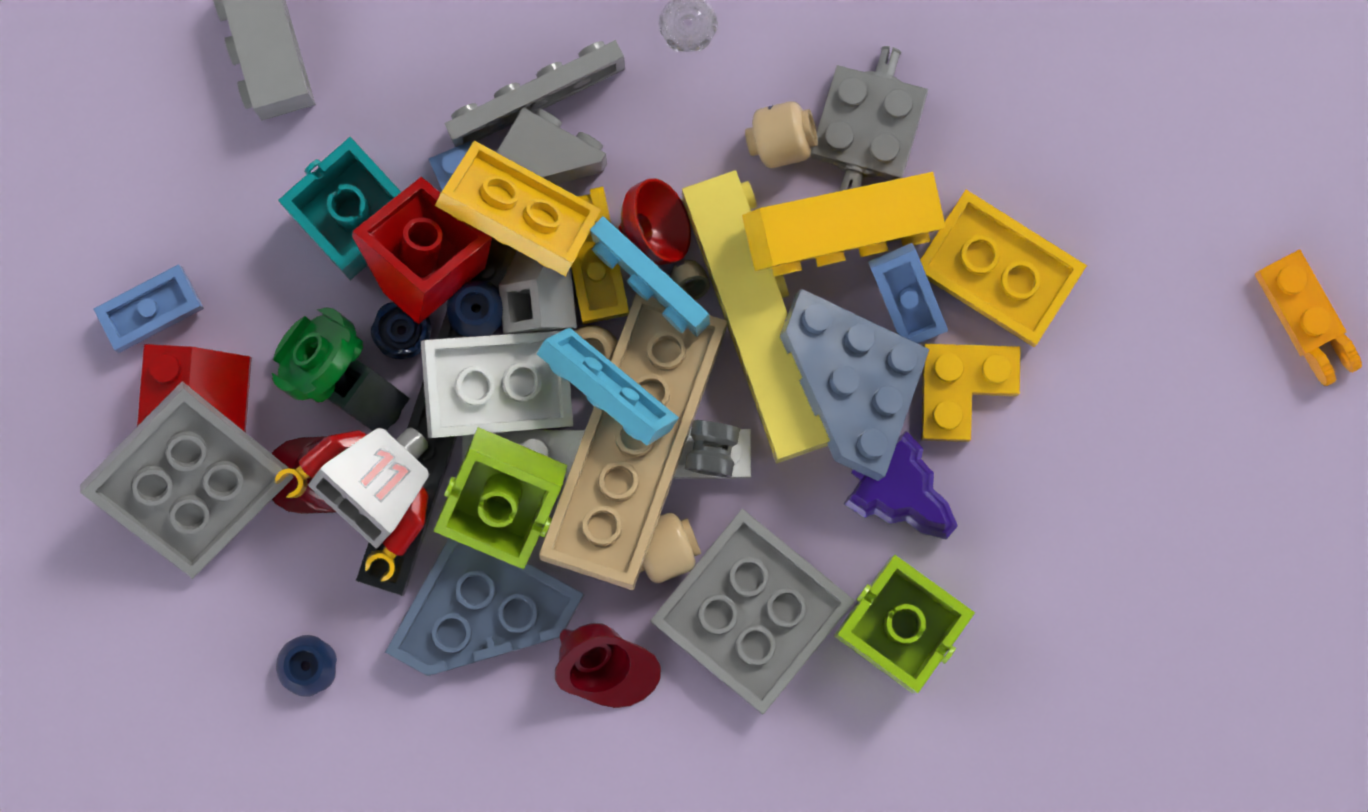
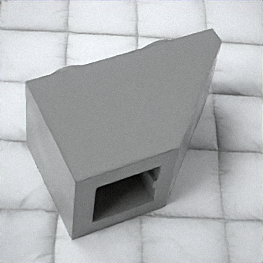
M523 107L497 150L498 154L555 185L602 173L607 166L606 153L601 151L603 145L598 140L583 132H578L576 136L560 128L562 122L558 118L542 109H537L536 113H533Z
M518 251L499 284V293L503 306V334L563 331L568 328H577L571 268L565 277L550 268L542 266L536 260Z

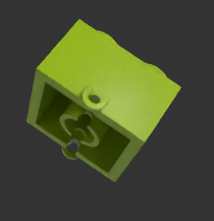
M477 427L456 477H451L444 496L447 498L433 532L524 569L539 536L544 538L549 529L552 518L548 516L562 488L567 465Z
M893 555L885 563L870 585L867 584L856 598L857 604L834 634V637L911 693H919L939 663L945 664L956 650V647L953 646L954 642L972 619L975 612L897 555Z

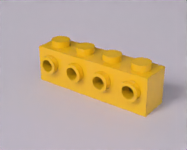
M933 172L762 207L742 215L754 270L760 271L772 268L774 277L801 271V261L814 258L816 259L817 267L846 261L844 255L846 251L859 249L860 258L887 252V242L901 240L902 247L913 243L914 246L931 242L929 233L946 228Z

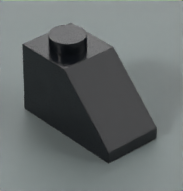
M356 359L349 364L344 374L335 383V389L327 400L370 430L382 428L387 431L390 426L397 422L403 408L411 398Z

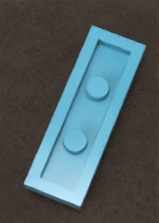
M602 216L590 229L593 242L595 243L592 251L611 269L618 264L631 276L627 283L644 300L648 301L653 296L666 308L662 312L663 317L676 330L683 333L686 329H689L698 337L710 324L709 313Z
M571 328L545 339L537 352V355L550 365L551 370L557 376L571 382L586 395L587 400L593 406L607 412L623 426L624 431L629 436L642 441L646 446L668 434L679 419L677 415Z

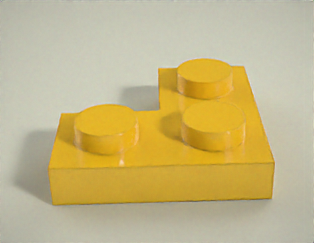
M924 344V347L928 348L929 352L922 370L921 441L970 442L972 395L1018 396L1020 394V346Z

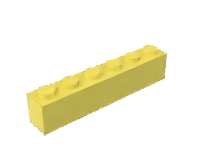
M735 170L682 188L683 204L724 319L727 321L731 339L776 464L828 446L827 443L830 439L820 416L814 415L799 380L802 376L792 353L787 354L780 339V333L788 315L782 299L789 296L784 276L774 277L772 268L760 271L754 270L742 218L743 214L757 208L756 199L749 181L741 183Z

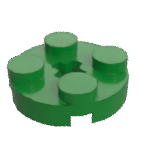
M329 307L317 309L323 315L317 316L313 320L304 316L296 321L285 333L276 348L273 360L279 364L278 376L272 373V380L280 390L295 400L312 399L320 403L328 399L335 389V383L344 374L349 364L355 361L362 352L363 341L356 336L354 324L337 310Z

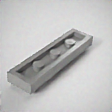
M616 40L606 45L603 41L595 42L582 49L578 54L579 58L565 65H562L561 62L547 65L537 72L536 79L522 86L519 83L506 85L495 92V99L481 106L472 103L459 108L451 115L452 120L444 123L454 146L457 147L471 140L472 142L474 140L477 142L512 125L523 107L536 113L537 109L543 110L625 70L624 55Z

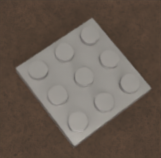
M182 381L80 484V493L193 579L293 479V474L286 476L281 483L275 484V477L278 472L288 469V467Z
M741 509L650 622L761 714H764L855 600L744 509Z

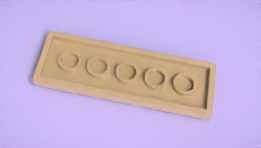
M637 293L611 362L677 415L679 419L668 434L646 446L642 441L629 436L624 431L623 426L607 412L594 406L539 553L540 560L630 590L635 588L693 420L695 419L727 329L726 320L710 316V324L698 337L689 329L680 333L663 317L662 312L666 309L653 297L646 301Z

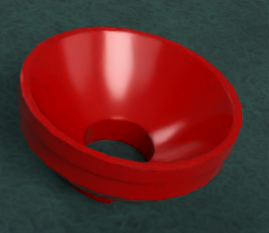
M656 178L646 179L631 187L626 193L621 207L619 231L658 266L675 263L684 258L691 243V227L687 211L678 194L670 185Z

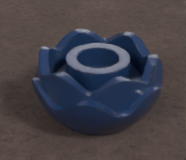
M479 279L470 280L447 301L446 310L449 323L455 332L467 337L491 336L503 325V306L499 288L490 282ZM476 304L480 305V311L474 313L472 307Z
M394 302L386 303L380 307L371 326L373 342L384 355L393 359H408L421 353V341L429 340L431 336L429 317L418 324ZM404 326L406 327V332L402 335L398 334V328Z
M302 635L287 642L278 654L276 662L278 679L287 690L298 696H313L327 689L333 683L336 675L337 656L329 644L316 636ZM304 661L310 663V668L306 671L302 669Z

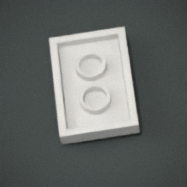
M561 331L421 341L428 438L474 435L477 427L491 433L573 426L570 382L557 376L551 370L550 365L537 355L544 340Z

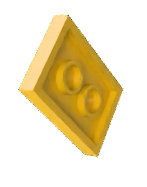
M475 140L445 185L435 204L436 207L451 214L457 220L466 222L495 238L498 242L514 248L536 260L542 266L550 268L565 277L601 212V209Z
M966 189L945 220L946 228L938 231L920 259L928 281L1030 346L1035 347L1087 265Z

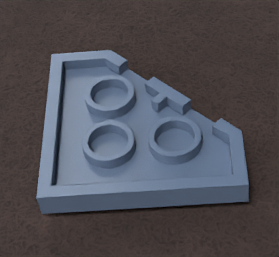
M800 289L794 296L780 333V339L787 354L792 353L802 376L799 380L814 415L820 416L830 439L827 444L834 460L879 481L886 476L929 349Z
M448 538L385 653L427 676L560 638V632L567 628L585 594L529 563L526 564L524 569H521Z

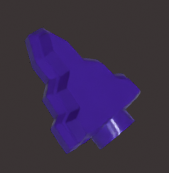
M907 431L898 438L884 478L877 481L852 470L851 474L859 479L860 482L853 493L847 497L844 505L861 517L867 518L875 515L889 525L906 522L921 534L945 540L958 527L948 502L933 489L934 472L921 459L923 448Z

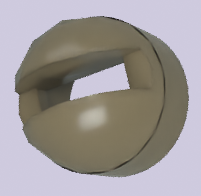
M684 260L685 264L679 267L675 265L672 268L669 277L694 300H697L708 292L710 281L704 268L699 263L692 260Z

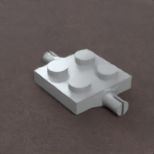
M882 46L876 71L862 72L839 65L836 66L817 129L818 146L812 147L811 158L832 163L845 172L840 191L848 190L851 184V189L860 187L863 177L880 176L895 180L904 176L928 95V89L903 83L894 77L898 59L901 55V51L893 47L889 63L887 64L890 46Z

